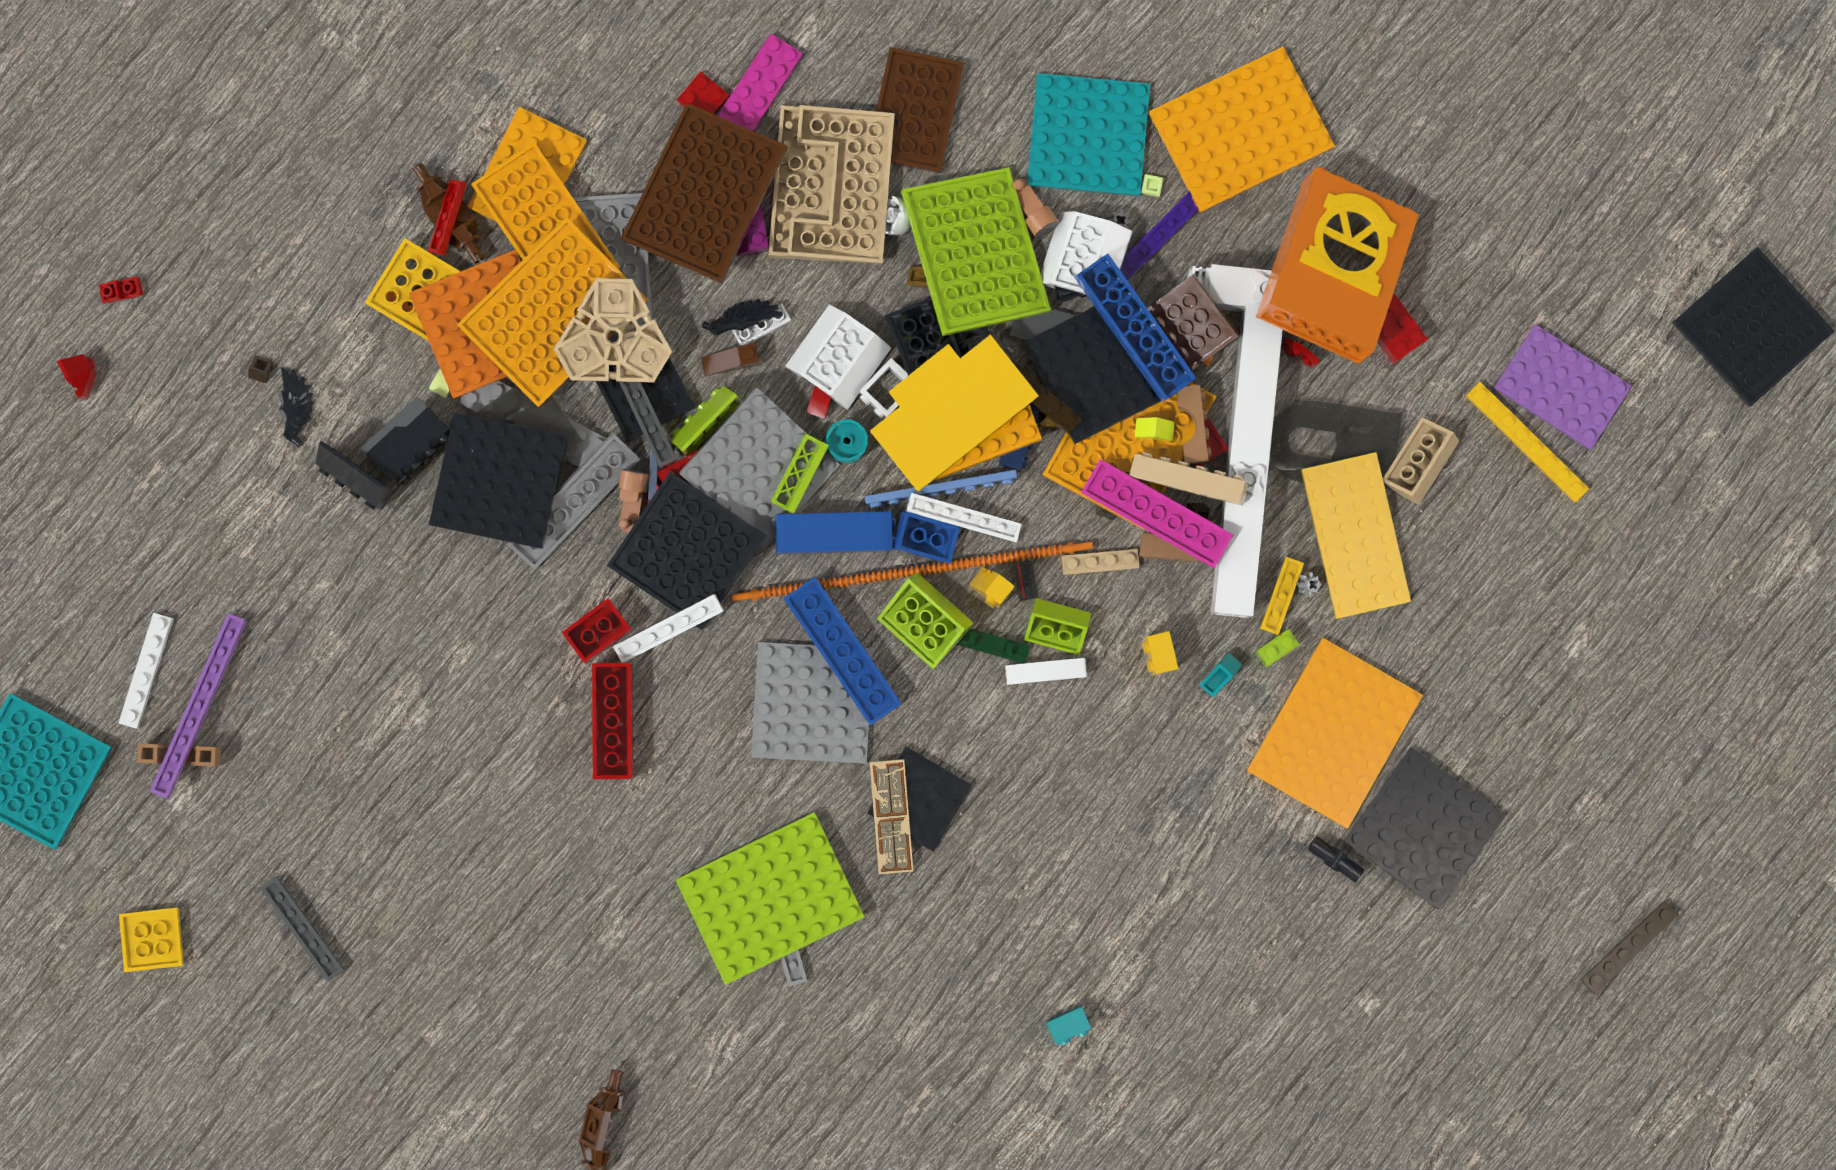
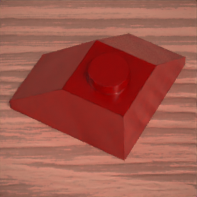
M81 354L58 360L57 363L67 382L73 388H77L75 393L78 398L84 401L87 400L97 375L94 369L96 364L92 357L89 358Z

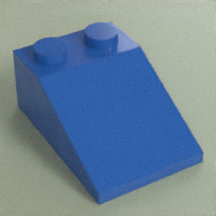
M904 511L900 514L893 549L951 564L960 527Z

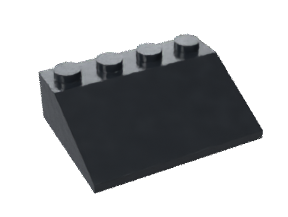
M931 297L884 315L908 376L948 344L962 358L954 334L942 336Z
M320 441L315 463L320 467L318 471L327 477L329 474L336 478L334 480L336 484L342 488L346 485L351 489L349 493L359 499L361 496L367 500L365 504L371 509L378 508L381 510L394 491L333 447Z

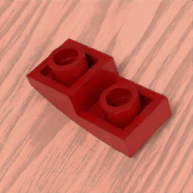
M137 276L99 285L103 304L144 296L140 277Z
M1286 339L1282 343L1284 352L1293 358L1300 354L1302 356L1301 361L1306 367L1310 366L1312 369L1320 362L1303 345L1290 339Z
M815 386L807 413L825 419L832 397Z

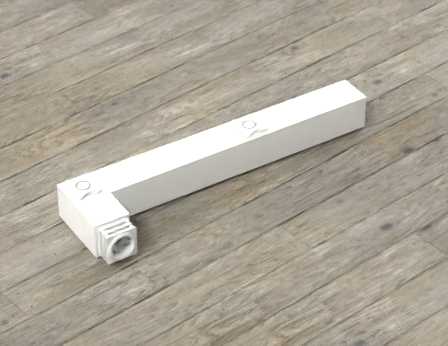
M1215 264L1205 269L1192 266L1189 269L1187 278L1194 274L1220 310L1242 312L1225 476L1231 478L1233 475L1244 477V481L1249 483L1243 506L1222 501L1220 527L1234 536L1215 568L1211 614L1250 618L1253 617L1282 329L1256 318L1271 274L1270 270Z

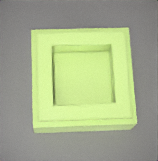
M1145 174L1141 194L1160 197L1163 178Z

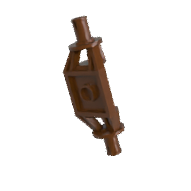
M420 163L418 167L421 172L416 166L412 169L421 181L417 191L421 195L423 210L433 225L436 226L449 184L441 180L438 174L430 176L424 164ZM462 200L448 244L457 248L458 252L467 251L474 264H477L480 261L476 255H478L481 261L485 258L476 245L481 237L478 235L476 219Z
M611 1069L608 1086L599 1087L600 1092L587 1105L579 1144L585 1159L582 1160L581 1164L586 1166L588 1170H608L607 1162L611 1150L603 1147L607 1140L606 1133L611 1123V1113L621 1111L623 1096H626V1092L619 1089L624 1073L619 1070Z

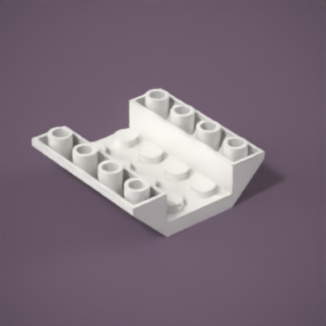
M1075 211L1060 212L1059 223L1055 227L1040 273L1042 281L1046 287L1055 289L1057 286L1085 294L1074 276L1107 253L1120 269L1132 231L1112 221Z
M828 305L785 367L799 377H803L831 396L832 400L848 410L859 395V391L869 381L889 353L891 347L854 318Z

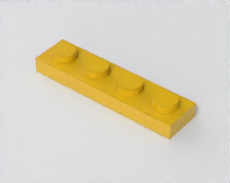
M1285 557L1260 626L1261 630L1279 635L1304 563Z

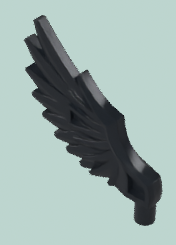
M760 299L754 302L749 300L745 304L741 301L738 306L734 304L732 309L729 307L727 311L725 310L722 317L719 316V319L712 324L704 321L702 328L708 330L712 335L719 336L729 330L743 331L750 326L761 324V320L783 316V313L775 311L779 309L778 305H769L768 300L763 302Z
M281 367L284 391H280L281 405L279 412L285 420L283 436L299 448L303 441L297 435L303 429L302 426L308 423V419L311 418L309 414L313 409L310 407L314 403L310 399L313 394H308L310 385L307 384L305 386V377H301L298 383V377L294 369L291 370L290 378L287 370Z

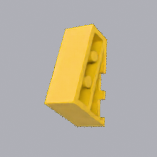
M984 567L981 568L969 583V586L985 598L984 602L991 608L995 606L999 608L1015 587L1000 574L993 571L991 573L989 569L986 570Z

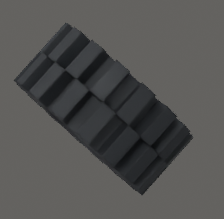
M981 327L955 333V339L960 352L965 355L990 334L987 327ZM971 336H980L974 342L966 341Z

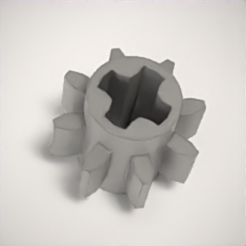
M1122 209L1118 214L1113 212L1112 216L1114 219H1109V221L1116 224L1117 220L1123 219V225L1121 223L1118 225L1127 229V225H1132V221L1128 220L1130 213L1125 215Z
M1306 572V575H1299L1300 578L1296 582L1299 588L1298 592L1304 593L1305 596L1318 593L1317 590L1321 586L1318 580L1319 576L1313 575L1312 572Z

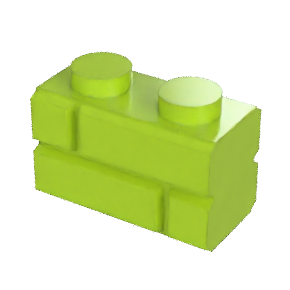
M1287 629L1259 648L1255 653L1263 665L1268 667L1299 646V643L1291 631Z

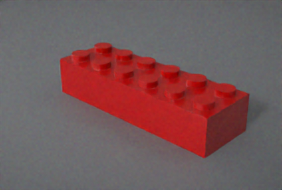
M592 663L593 780L634 779L632 663Z

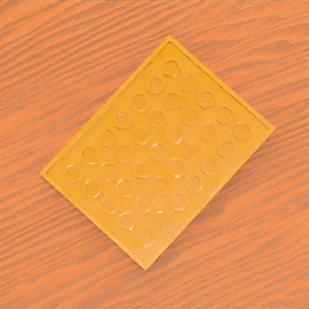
M1284 47L1149 111V115L1200 213L1335 147Z
M566 218L457 325L537 407H540L570 378L554 347L572 317H576L579 312L577 309L595 279L627 278ZM640 292L644 302L646 303L648 299ZM585 316L582 323L588 325L591 319ZM616 331L609 332L607 336L608 339L611 336H613L616 333Z
M1190 383L1187 386H1195V384ZM1204 390L1205 401L1202 402V408L1206 409L1208 413L1217 396ZM1174 395L1163 403L1160 402L1076 445L1073 444L1070 436L1065 433L1043 476L1144 530L1141 526L1081 492L1100 459L1127 475L1130 474L1135 454L1141 455L1142 452L1152 454V458L1158 460L1160 456L1171 459L1170 463L1174 464L1182 461V446L1191 440L1195 434L1194 421L1188 413L1178 409L1177 397ZM1158 417L1175 422L1173 442L1135 438L1136 419ZM1138 480L1161 494H1164L1167 488L1166 486Z
M1321 638L1246 771L1348 829L1423 695L1330 641Z

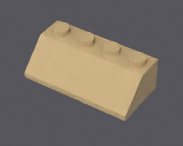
M1422 417L1383 477V483L1402 497L1419 505L1459 443L1458 438L1454 432Z

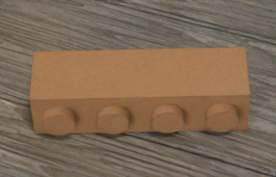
M1145 530V533L1140 535L1139 558L1204 563L1148 530Z

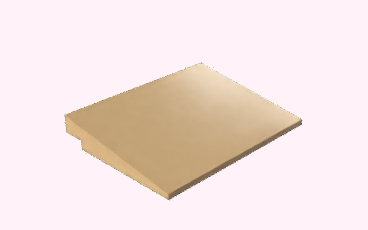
M781 105L778 142L787 145L788 149L775 174L769 258L883 264L895 113L800 105V107Z

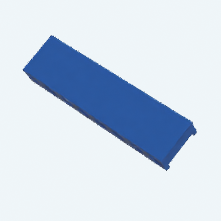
M1108 253L1074 276L1077 283L1162 403L1194 381L1195 375Z

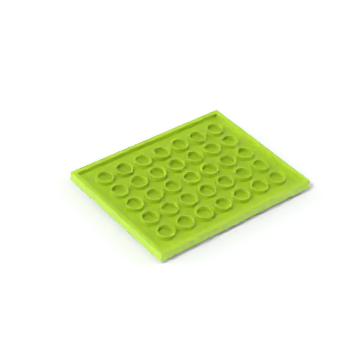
M1009 167L902 189L901 194L907 209L942 336L1045 314L1051 311L1018 195L1013 187V178Z
M815 812L676 879L725 985L865 917Z

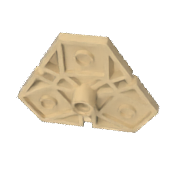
M596 278L577 309L579 312L576 317H572L554 347L571 380L609 381V379H616V381L654 382L671 355L672 350L656 321L650 317V311L632 279ZM585 316L591 319L588 325L582 323ZM642 317L646 324L639 326L636 320ZM616 331L619 334V339L616 342H610L607 337L609 332ZM609 365H617V372H609Z

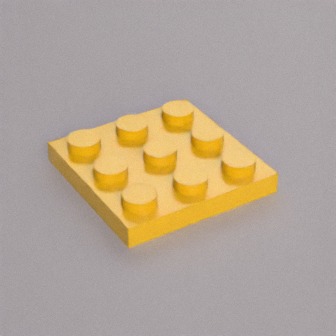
M179 907L119 914L124 972L184 966Z

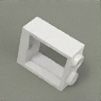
M892 358L859 391L862 395L860 399L866 405L871 404L875 408L874 412L881 419L888 417L900 406L895 401L886 410L867 391L888 369L901 381L908 376L907 372Z

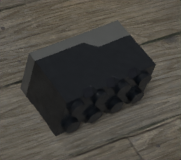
M416 396L360 449L392 483L397 486L400 484L404 485L410 480L411 477L409 475L414 470L415 472L420 471L425 465L423 462L428 457L430 459L434 458L439 453L437 449L442 444L444 446L447 445L450 429L422 399Z

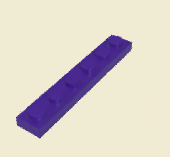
M1190 191L1124 256L1120 271L1127 280L1198 210Z

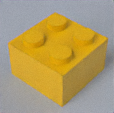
M1170 631L1144 638L1142 649L1144 654L1147 653L1149 660L1146 661L1148 672H1152V675L1155 676L1179 669Z

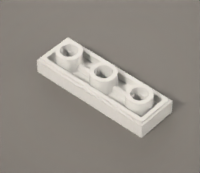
M783 304L778 305L779 309L775 310L781 311L783 316L761 320L760 323H765L763 328L754 325L743 331L732 330L739 345H748L791 322Z

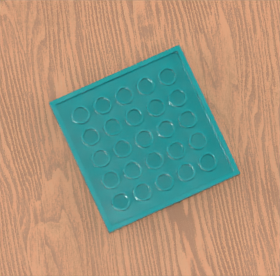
M1037 73L1027 185L1040 188L1140 197L1150 84Z
M9 693L0 709V821L57 850L113 747L20 697Z

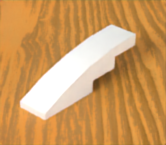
M1085 658L1005 666L1007 685L1087 677Z

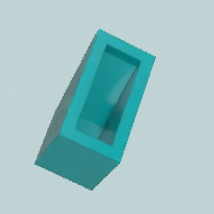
M1227 652L1201 681L1199 686L1214 697L1231 680L1243 664Z

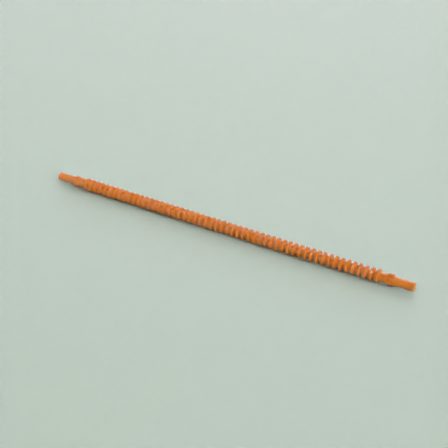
M1092 541L1076 544L1070 542L1063 546L1061 544L1059 546L1053 545V547L1048 545V548L1043 546L1042 549L1037 547L1036 550L1031 548L1030 551L1028 549L1026 551L1021 549L1020 552L1015 550V553L1010 551L1009 554H1006L1004 552L1003 555L998 553V555L993 554V556L988 554L987 557L982 555V558L977 556L975 559L973 557L971 559L966 557L965 560L960 558V561L955 559L954 562L951 561V564L944 562L935 564L933 562L932 565L927 563V566L922 564L921 567L916 565L915 568L913 566L907 568L906 566L905 569L900 567L899 570L894 568L893 571L889 569L887 572L885 570L883 572L878 570L877 573L872 571V574L867 572L866 575L861 573L860 576L858 574L855 576L850 575V577L845 575L844 578L839 576V579L834 577L833 580L828 578V580L823 579L819 581L818 579V582L824 590L826 588L831 590L832 587H835V589H837V586L843 588V585L848 587L849 584L854 586V584L859 585V583L864 585L865 582L870 584L871 581L876 583L877 580L879 582L881 580L887 581V579L892 581V578L897 580L898 577L903 579L904 576L909 578L910 575L912 576L915 573L925 576V573L931 575V572L936 574L937 571L939 573H942V571L947 572V570L952 572L953 569L958 571L959 568L964 570L965 567L967 569L969 567L974 569L975 566L980 568V565L985 567L986 564L991 566L992 563L994 565H997V563L1002 564V562L1007 564L1008 561L1013 563V560L1018 562L1019 559L1024 561L1025 558L1027 560L1033 558L1034 560L1035 557L1040 559L1041 556L1046 558L1047 555L1051 557L1053 554L1055 556L1057 554L1062 556L1063 553L1074 554V551L1093 549ZM803 582L799 585L797 583L795 585L790 583L789 586L784 584V587H781V585L778 588L773 586L772 589L770 587L764 589L763 587L762 590L751 589L750 592L732 594V601L749 599L755 601L762 597L763 599H766V597L771 598V596L776 598L777 595L782 597V594L787 596L802 586Z

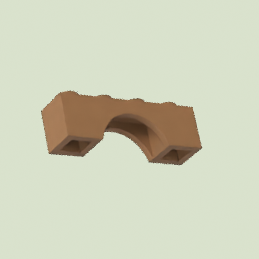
M1200 385L1185 386L1176 394L1177 406L1179 410L1188 413L1192 417L1195 424V434L1191 440L1182 446L1183 462L1189 465L1207 464L1208 458H1211V449L1206 444V439H1209V431L1204 426V420H1207L1206 409L1202 408V402L1205 401L1204 390L1200 389Z
M138 743L137 763L162 764L170 745ZM193 746L185 765L220 767L221 747Z

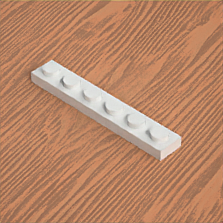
M911 493L906 512L1012 542H1017L1022 525Z
M713 594L617 643L613 648L620 661L624 663L723 612L724 609L716 594Z
M153 613L119 724L139 729L173 618Z

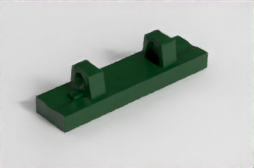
M971 628L956 644L1025 664L1030 645Z

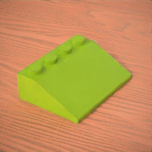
M725 386L717 387L711 393L712 398L708 402L703 401L697 408L699 411L694 416L691 414L684 421L685 425L681 429L677 428L671 434V443L685 456L694 453L741 404L738 396Z
M915 573L905 581L877 618L933 670L974 624L919 573Z

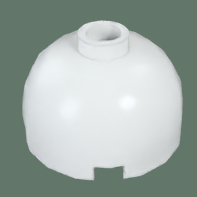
M892 196V199H888L885 233L901 235L906 233L911 228L903 199Z

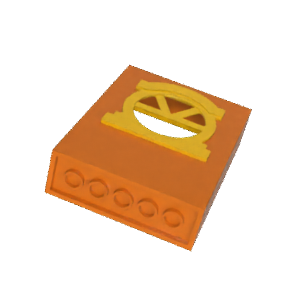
M1316 167L1302 181L1256 318L1360 364L1375 351L1419 214L1410 208L1396 204L1393 200L1379 196L1376 192L1368 191L1359 184H1353L1341 176H1336L1324 168ZM1347 212L1358 213L1367 218L1371 224L1352 238ZM1337 214L1340 215L1344 234L1327 227L1329 220ZM1374 231L1377 232L1379 239L1378 250L1361 243L1363 239ZM1323 235L1376 259L1364 270H1344L1335 265L1327 255L1324 248Z

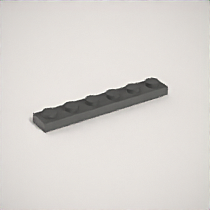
M612 365L614 372H617V365ZM619 381L659 468L661 469L676 462L677 458L641 382Z
M278 876L263 885L260 889L327 982L345 970Z

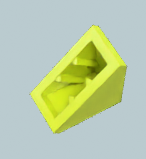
M1158 417L1137 418L1135 438L1173 442L1175 422Z

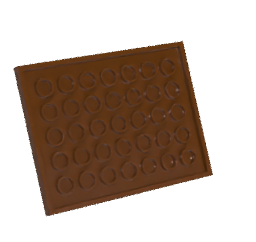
M686 103L620 239L722 284L788 146Z

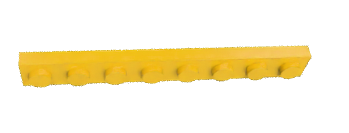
M1478 382L1466 395L1574 503L1589 490L1481 382Z

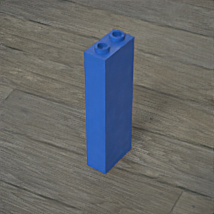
M891 512L776 514V555L890 552L893 550L896 539L895 535H892V528L895 527V517L891 516Z

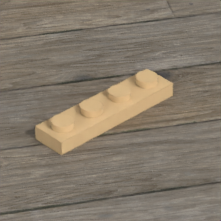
M1138 549L1061 556L1063 575L1139 569Z

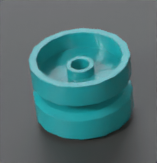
M853 420L835 422L829 428L826 435V444L829 445L827 448L828 452L837 462L842 464H852L859 461L865 455L868 448V436L865 429ZM849 438L850 443L844 444L843 440Z

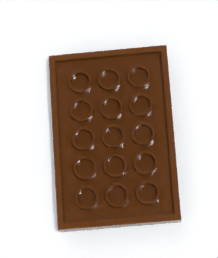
M890 47L876 112L895 113L891 152L892 164L941 173L964 62Z

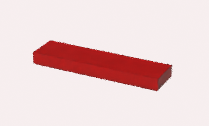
M458 180L449 181L428 249L429 253L445 256L467 183Z

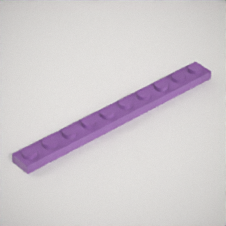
M229 613L227 614L150 789L151 793L170 799L246 626V620Z

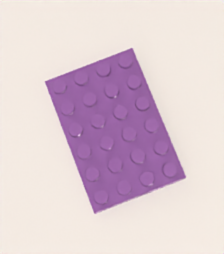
M1534 324L1493 389L1588 450H1591L1630 390L1631 385Z

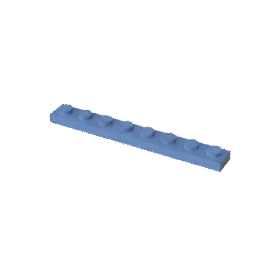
M1016 470L927 485L919 492L915 488L869 495L865 496L866 506L870 505V508L881 507V503L885 502L893 505L901 503L900 500L908 499L909 501L911 493L921 496L927 495L928 498H933L942 492H945L946 495L955 494L959 489H964L965 492L976 490V486L983 485V488H990L995 486L994 483L1002 482V485L1014 483L1013 480L1017 479Z

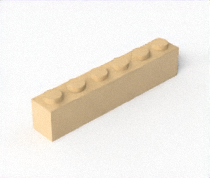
M1142 452L1141 455L1135 454L1129 474L1134 479L1243 506L1249 483L1244 481V477L1233 475L1232 478L1227 477L1225 472L1217 470L1214 473L1207 472L1208 468L1196 466V469L1190 468L1188 463L1178 461L1177 464L1170 463L1171 459L1161 456L1159 460L1154 459L1152 454Z

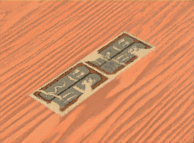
M904 759L870 762L879 874L913 872Z

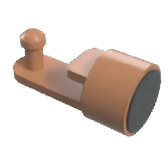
M1016 179L1013 181V187L1016 189L1020 206L1028 217L1025 222L1033 235L1037 238L1051 232L1059 223L1051 208L1043 206L1031 186L1027 185L1026 180Z
M627 468L621 469L618 488H621L619 498L623 500L619 527L624 532L629 533L640 517L643 496L648 488L650 475L648 472Z

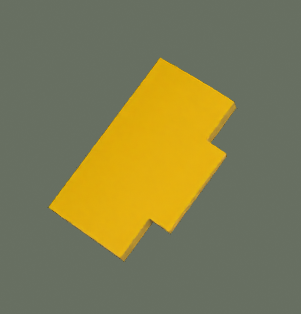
M989 335L962 358L956 354L949 344L892 388L889 393L900 407L871 429L870 432L919 492L1037 399L1039 395L996 340Z

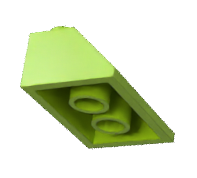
M1035 598L1024 640L1080 655L1091 613Z

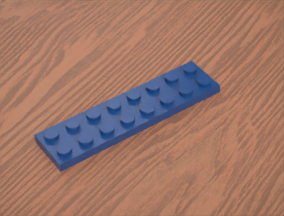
M816 577L783 598L870 726L902 705Z

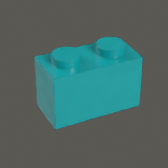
M1082 1006L1046 1021L1055 1044L1060 1043V1046L1071 1042V1037L1077 1035L1080 1038L1089 1033L1088 1030L1091 1029Z

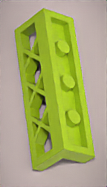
M805 433L770 502L794 514L829 445ZM807 439L816 443L814 450L806 453L804 448ZM804 457L806 461L805 467L797 470L795 464L797 459ZM796 474V485L788 487L786 481L788 476ZM787 491L789 498L785 505L776 501L780 493Z

